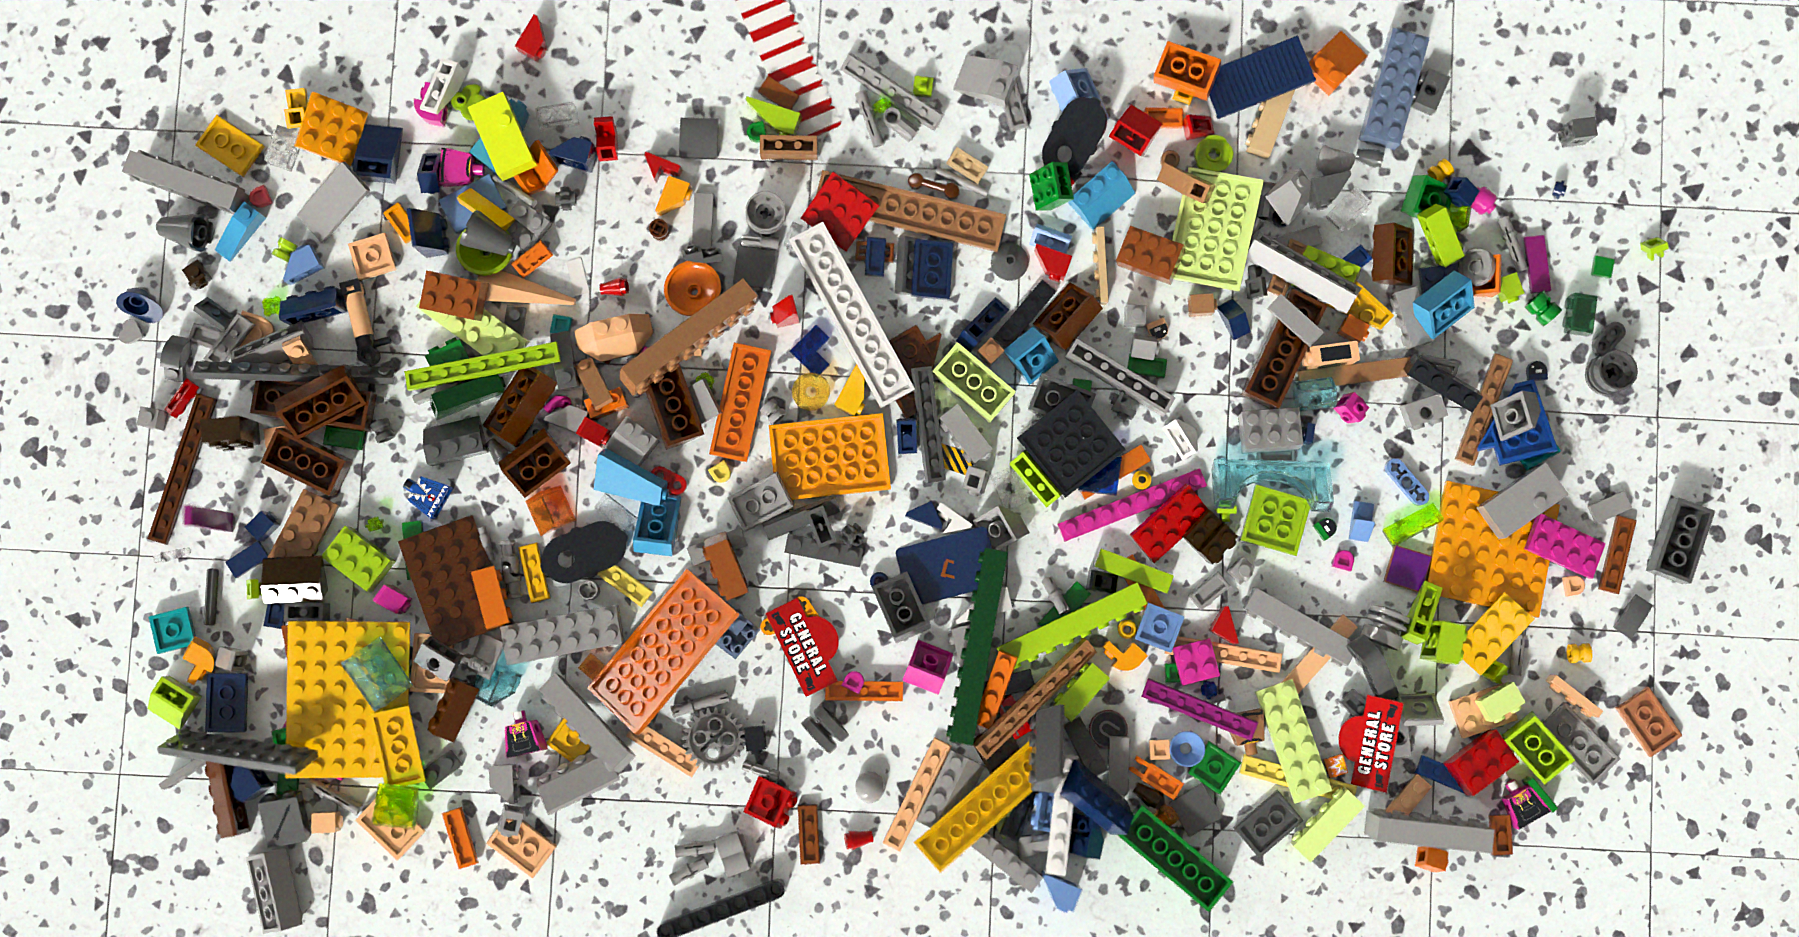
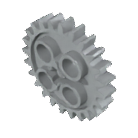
M715 707L714 712L711 713L710 709L707 708L705 715L702 711H699V718L695 715L692 716L694 723L687 722L690 729L684 728V732L688 735L682 736V739L687 741V743L683 744V747L689 748L685 755L691 754L692 757L689 761L691 762L696 759V767L703 764V770L707 766H710L711 772H713L714 766H717L719 771H721L722 765L729 768L728 762L730 761L734 764L736 762L734 756L738 758L741 756L737 751L744 750V747L740 745V743H745V739L740 738V736L744 735V731H739L743 725H736L738 718L732 720L731 712L726 716L725 709L718 713L717 707ZM717 721L720 724V729L712 730L709 726L710 722ZM723 728H727V731L718 737L717 744L713 742L703 752L700 751L710 741V736L715 737ZM697 734L704 735L705 742L702 744L697 743L695 736ZM726 735L731 736L733 743L725 745L722 738ZM711 748L716 749L718 757H709L708 750Z

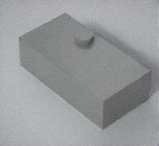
M1542 463L1529 470L1476 508L1496 537L1503 539L1569 494L1547 463Z

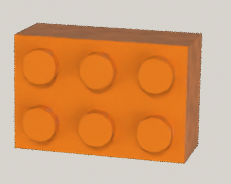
M1167 41L1154 73V83L1207 101L1220 70L1221 59Z

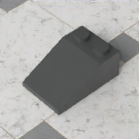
M907 572L872 586L895 643L931 629L928 617Z

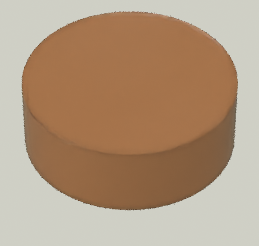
M1173 150L1164 152L1160 159L1161 166L1166 162L1177 167L1180 162L1178 153Z

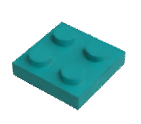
M189 607L148 617L157 654L188 647L194 636H196Z

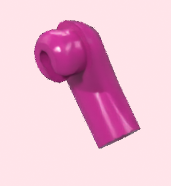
M555 395L543 408L550 414L556 407L565 408L571 405V399L567 396Z

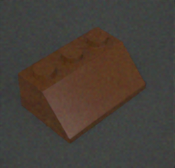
M1397 223L1374 225V232L1372 234V281L1384 285H1413L1414 229Z
M1069 282L1033 322V325L1055 345L1066 351L1103 307L1092 294Z

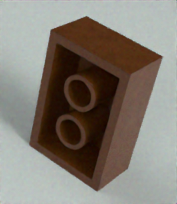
M545 428L498 462L502 473L524 498L571 464L567 454Z

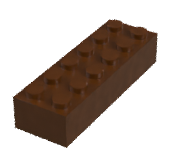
M1295 289L1288 292L1286 299L1318 326L1327 308V304ZM1276 318L1241 393V395L1270 409H1279L1308 349V345L1278 318Z
M256 380L250 413L281 419L276 413L274 400L308 382ZM360 390L366 404L325 426L371 432L370 425L373 420L377 394Z

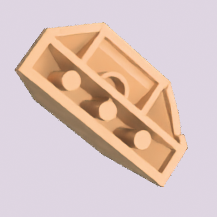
M625 314L591 322L574 332L578 350L599 362L639 354L652 336L653 329L649 314Z

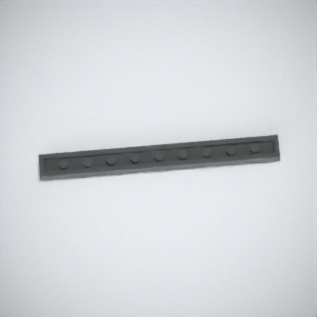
M204 360L196 361L193 369V379L310 382L341 365L209 362ZM345 365L356 383L394 384L395 367Z

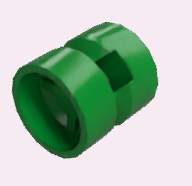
M1544 290L1525 305L1526 310L1531 315L1535 314L1536 320L1542 326L1547 325L1562 311L1555 302H1550L1551 297Z

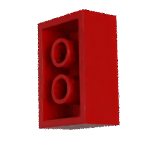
M1496 729L1485 731L1443 764L1465 795L1475 796L1518 764L1519 760Z

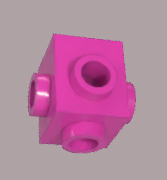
M1352 392L1343 394L1333 409L1341 416L1343 421L1350 424L1361 422L1366 417L1365 413L1370 407L1362 397Z

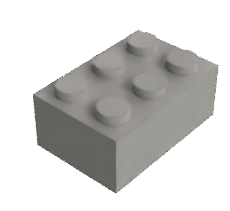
M1299 407L1242 411L1238 416L1242 454L1299 450L1303 446Z

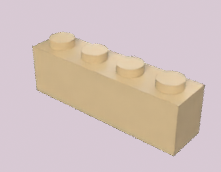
M1295 90L1260 103L1258 110L1261 113L1259 117H1255L1252 124L1254 131L1246 139L1245 145H1248L1246 152L1264 159L1270 156Z

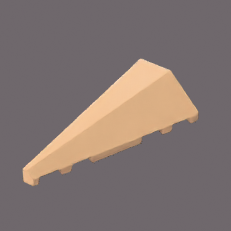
M503 270L492 275H479L477 281L489 283L486 301L576 305V299Z

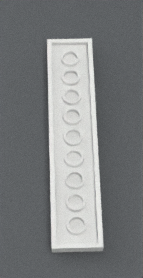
M821 222L789 239L879 406L882 408L914 391L915 388L824 223Z

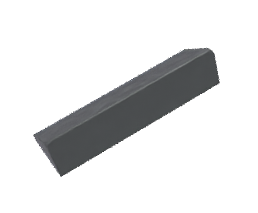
M908 236L898 238L895 294L911 295L915 240L919 238Z

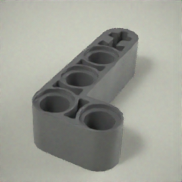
M1364 634L1346 645L1350 654L1360 663L1375 697L1393 700L1399 696L1382 653Z

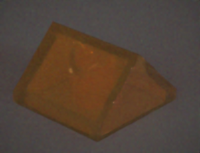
M561 485L540 491L525 501L540 536L576 521Z

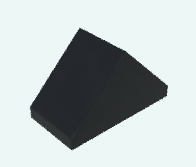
M1089 570L1086 590L1114 593L1117 588L1118 575Z

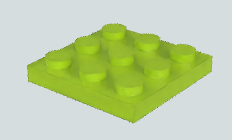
M1255 485L1240 540L1297 556L1312 501Z

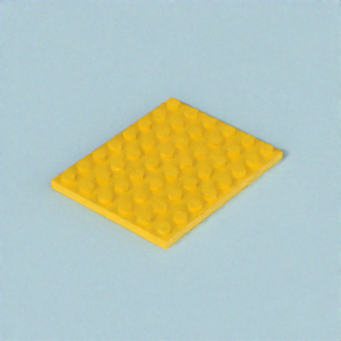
M288 621L286 744H290L293 747H308L309 749L318 750V758L296 775L286 774L285 778H383L369 713L409 705V621Z

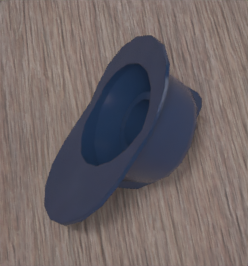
M128 288L126 292L121 293L117 297V307L141 321L156 323L163 318L164 313L161 306L152 300L149 293L142 288Z

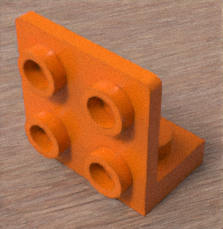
M539 140L534 141L530 147L538 166L513 176L523 192L528 195L545 190L558 172L556 164L552 161Z

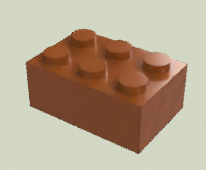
M1130 226L1116 262L1119 267L1171 285L1184 255L1185 247L1184 244Z
M426 270L419 308L482 321L489 283Z
M724 531L704 539L705 545L702 546V551L706 561L710 560L711 562L710 571L713 578L718 579L717 588L721 597L725 596L728 601L748 593V583L727 532Z

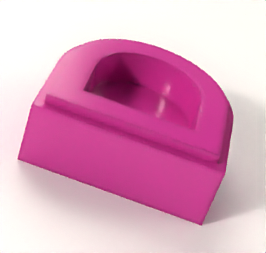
M1347 550L1338 551L1334 555L1331 567L1351 572L1354 564L1353 554Z
M851 671L846 675L842 686L859 694L864 684V677L860 672Z

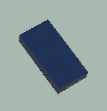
M867 237L865 276L884 277L886 238Z
M257 541L225 563L233 576L239 578L262 563L263 559L268 558L269 555L261 542Z

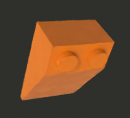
M1340 31L1309 61L1316 78L1314 83L1330 96L1368 55Z

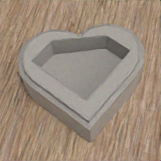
M128 319L123 323V330L119 333L121 342L132 344L145 338L137 321Z

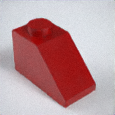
M533 14L514 46L518 52L536 62L545 56L547 45L541 22L538 16Z
M1036 244L1034 252L1045 275H1048L1049 279L1053 281H1063L1072 256Z
M584 417L576 432L580 437L601 448L611 438V435H609L610 430L587 417Z

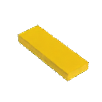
M538 543L518 547L530 602L535 603L551 599L545 573L542 572L540 567L542 558Z

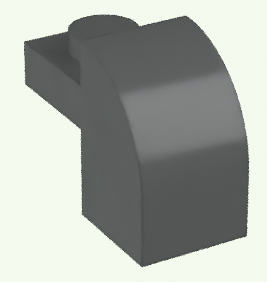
M172 335L166 341L160 358V366L164 367L165 379L184 382L187 378L185 362L192 355L191 338Z

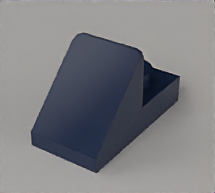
M916 418L896 419L898 454L917 453Z

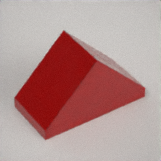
M1190 114L1185 116L1183 130L1186 141L1215 134L1211 116Z
M1223 606L1208 631L1231 644H1238L1239 641L1229 606Z

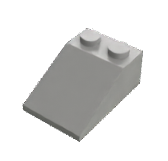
M966 55L953 91L1006 108L1019 75L1018 66L1002 60Z
M626 416L604 448L641 466L660 441Z

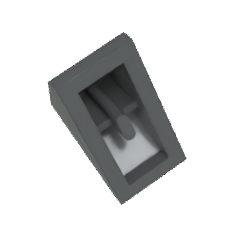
M823 505L805 512L819 548L837 541Z

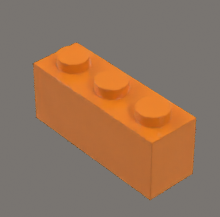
M495 566L471 572L486 629L509 624V619L513 617L510 607L505 605L504 600L508 598L505 588L501 589L499 581L503 580L500 569L496 570Z

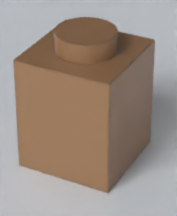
M1195 294L1188 297L1189 317L1212 316L1215 310H1217V299H1214L1213 294Z
M991 337L977 351V355L991 367L1004 354L1005 350Z

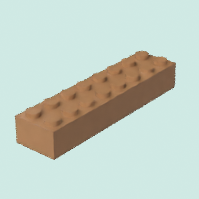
M741 279L621 367L619 379L633 396L638 393L639 395L643 394L649 389L648 386L651 383H658L664 378L666 372H673L679 367L678 363L682 360H689L694 356L693 352L697 349L702 350L709 345V341L712 338H719L728 326L732 328L743 315L745 317L750 315L754 311L753 308L756 305L757 294L744 279Z

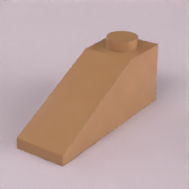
M591 357L579 362L575 368L594 408L598 410L613 402L604 377L593 358Z

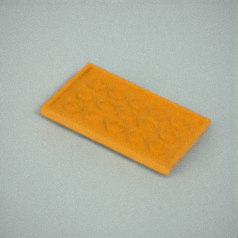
M883 413L769 425L773 473H779L792 500L827 497L833 494L836 496L891 490Z

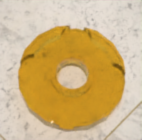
M814 372L805 373L794 382L792 397L800 408L808 411L818 410L827 403L830 397V386L823 376ZM812 386L816 389L814 397L807 395V387Z

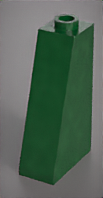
M498 374L480 377L431 394L429 403L435 419H442L503 394L504 387H506L505 381L502 376L499 377Z

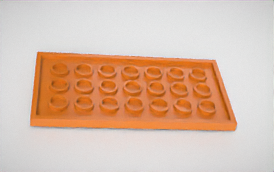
M686 569L590 683L587 689L634 734L639 736L740 614L690 570Z

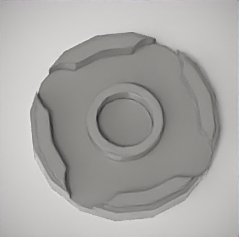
M1483 248L1468 250L1458 264L1459 273L1471 279L1472 286L1486 284L1494 275L1496 268L1495 258L1491 252Z

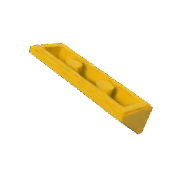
M469 188L457 197L461 205L471 212L475 210L481 211L504 231L515 221V218L472 188Z

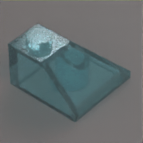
M496 664L495 671L490 680L477 675L473 684L479 688L476 699L491 707L516 692L522 674Z

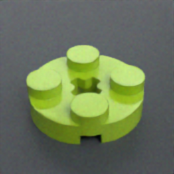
M1219 135L1205 137V139L1198 143L1195 149L1194 158L1197 167L1216 172L1225 171L1233 159L1231 145H1229L1224 137ZM1212 150H1216L1215 152L1219 154V157L1212 159L1209 153Z

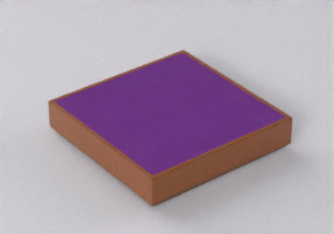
M1394 545L1383 582L1419 592L1423 582L1426 580L1432 556Z

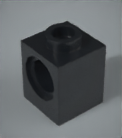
M765 725L744 728L746 752L751 751V755L762 754L763 750L767 749Z

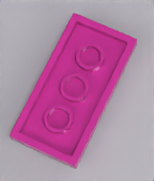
M1540 514L1534 520L1524 549L1588 579H1593L1606 543L1544 514Z

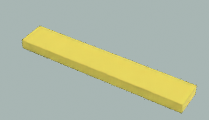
M1243 755L1239 773L1288 787L1280 764ZM1328 778L1332 791L1319 795L1333 799L1332 796L1335 791L1345 787L1355 796L1357 786Z

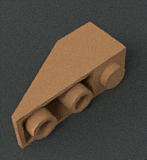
M1164 162L1157 178L1158 181L1201 203L1209 202L1216 186Z

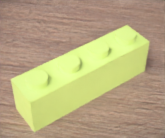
M1345 787L1336 790L1332 796L1333 799L1329 803H1324L1319 808L1320 812L1315 817L1312 816L1307 820L1305 828L1302 831L1298 830L1292 836L1290 843L1310 863L1365 807Z

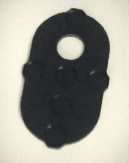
M1077 98L1065 107L1059 119L1054 121L1052 131L1043 145L1042 160L1044 166L1051 162H1061L1058 159L1057 152L1060 147L1067 146L1072 152L1071 159L1067 162L1070 177L1077 175L1084 168L1090 156L1095 154L1097 144L1107 127V115L1098 98Z
M598 521L581 528H572L570 532L552 539L546 545L542 554L541 570L552 580L565 584L573 583L586 577L593 578L599 572L617 565L622 560L626 552L628 536L618 526L607 521ZM563 551H570L574 555V563L568 568H564L558 563V556Z

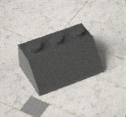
M480 416L423 429V449L427 465L437 466L488 453Z

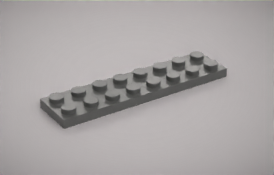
M189 729L179 731L178 734L158 746V753L162 755L296 775L318 758V750L309 749L308 747H293L290 744L280 745L274 742H260L256 739L246 740L240 737H226L222 734L213 735L207 734V732H192Z

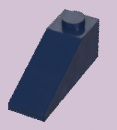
M995 297L961 332L956 342L971 353L1010 309Z

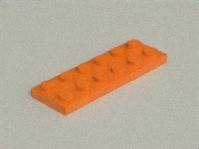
M739 343L733 344L720 402L722 413L717 416L709 452L710 455L747 463L771 350Z

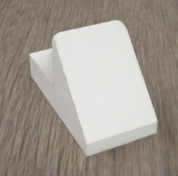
M940 503L936 509L939 512V517L945 521L951 520L943 534L970 529L973 525L943 503Z

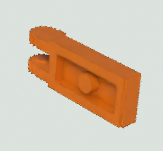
M1136 756V762L1147 767L1145 772L1142 774L1138 769L1131 766L1128 770L1139 776L1142 781L1175 800L1184 783L1154 764L1148 763Z

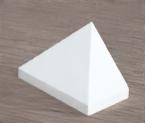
M1179 419L1172 421L1162 428L1182 460L1198 451L1196 428Z

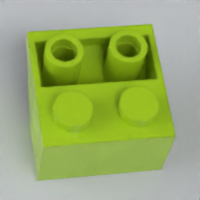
M161 676L150 693L147 709L176 728L182 729L202 696L171 676Z

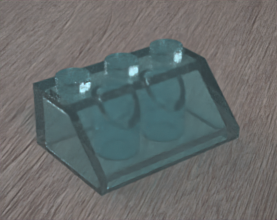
M381 637L341 662L373 711L388 705L413 686Z

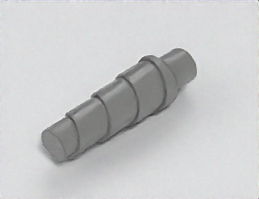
M485 526L478 528L479 538L485 548L489 562L494 561L490 535L487 533Z

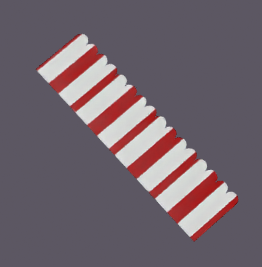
M735 0L767 75L800 97L792 108V111L800 113L802 117L796 136H818L839 127L841 119L835 116L836 108L829 106L832 103V99L830 96L825 95L827 88L821 84L823 80L821 75L816 74L818 71L817 65L810 64L813 61V56L807 53L808 45L801 43L804 40V35L801 32H797L799 24L792 22L795 15L793 12L788 11L790 9L789 2L783 0Z

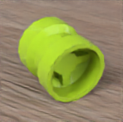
M280 237L278 248L273 250L272 255L289 262L290 253L296 250L297 245Z

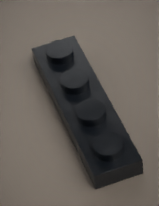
M1042 279L993 338L1007 348L1021 335L1057 291Z

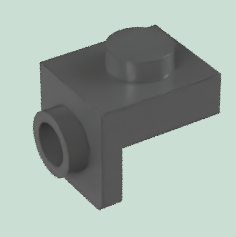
M1121 391L1119 395L1115 393L1110 402L1113 404L1111 410L1118 413L1117 416L1125 421L1128 419L1132 420L1137 411L1120 403L1125 392Z

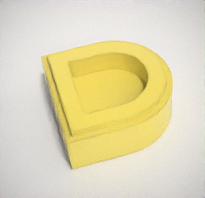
M725 460L708 469L716 482L724 483L731 477V470Z

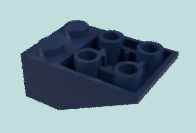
M364 125L353 163V171L361 180L396 184L403 128Z

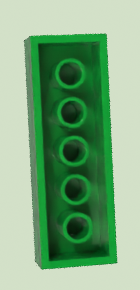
M1139 803L1132 812L1134 818L1128 834L1117 836L1206 911L1210 912L1233 884V881Z

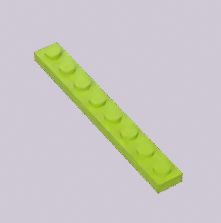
M551 342L404 371L407 390L413 391L561 362L558 343Z

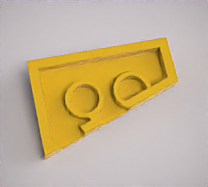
M1356 281L1355 284L1362 289L1347 314L1341 313L1345 315L1351 314L1370 326L1381 330L1394 314ZM1326 303L1328 307L1335 309L1333 306Z

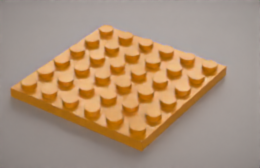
M1445 481L1431 552L1432 559L1426 581L1443 588L1440 597L1490 607L1505 592L1532 617L1539 618L1550 561L1524 549L1535 518L1507 538L1498 539L1476 508L1498 493V491ZM1554 504L1541 514L1557 520L1560 505Z

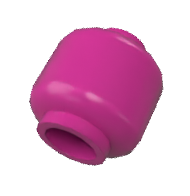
M1477 187L1479 193L1470 207L1480 215L1486 212L1490 214L1497 206L1495 204L1497 196L1487 187Z

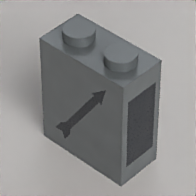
M292 789L277 795L275 793H268L258 802L267 848L306 842L309 839L311 830L302 790L295 791Z

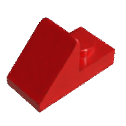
M649 152L644 154L656 183L662 170H664L663 173L666 175L680 177L683 171L681 165Z

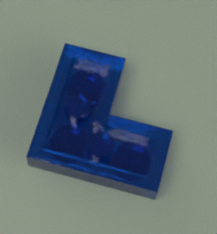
M815 325L789 351L816 379L830 366L817 352L830 337Z

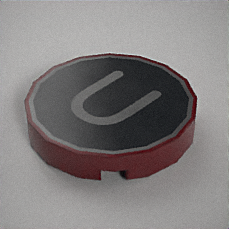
M1103 710L1096 713L1089 724V734L1093 741L1105 749H1109V736H1127L1128 725L1125 718L1113 710Z

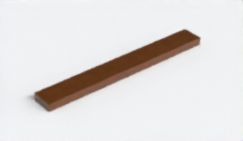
M199 393L195 396L147 538L149 540L165 545L169 543L202 446L200 420L211 419L217 401L215 398Z

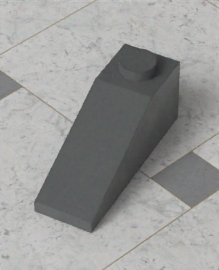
M564 331L550 334L551 342L558 343L561 362L554 363L558 389L567 390L581 387L575 368L576 361L570 332Z
M1079 716L1072 722L1064 724V729L1081 763L1096 776L1108 771L1109 769L1081 717Z

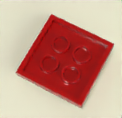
M833 171L800 219L811 227L823 222L834 243L847 252L880 205Z

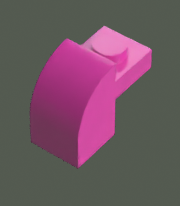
M425 82L424 87L420 91V98L422 100L414 99L415 110L425 122L445 127L448 113L446 106L438 114L420 109L431 83Z

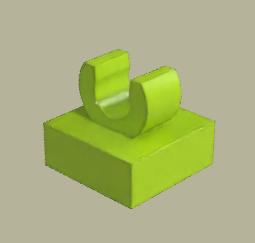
M915 76L913 94L918 97L931 98L933 77Z
M1659 237L1640 243L1641 250L1647 253V258L1651 261H1654L1655 254L1661 258L1664 257V251L1669 249L1668 242Z
M1215 501L1214 508L1217 513H1220L1222 522H1230V514L1237 513V505L1234 501Z
M258 579L246 580L247 600L258 599L259 596H262V592L259 589L261 582Z
M1495 660L1482 676L1494 683L1502 684L1500 680L1504 675H1508L1507 670L1509 668Z

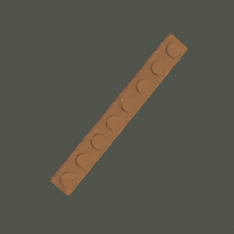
M1083 637L973 744L986 760L1097 653L1090 642Z

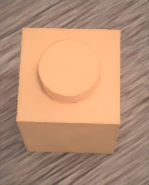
M341 811L311 813L312 833H335L341 831V827H343Z

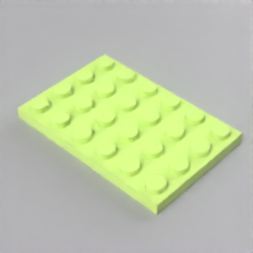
M1188 167V173L1209 181L1216 186L1208 203L1198 202L1182 194L1172 241L1184 244L1185 252L1174 279L1240 292L1264 180Z

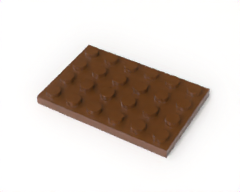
M473 515L398 541L431 635L448 647L506 626L502 625L488 630L485 627L471 572L491 567V564L479 538L480 534Z

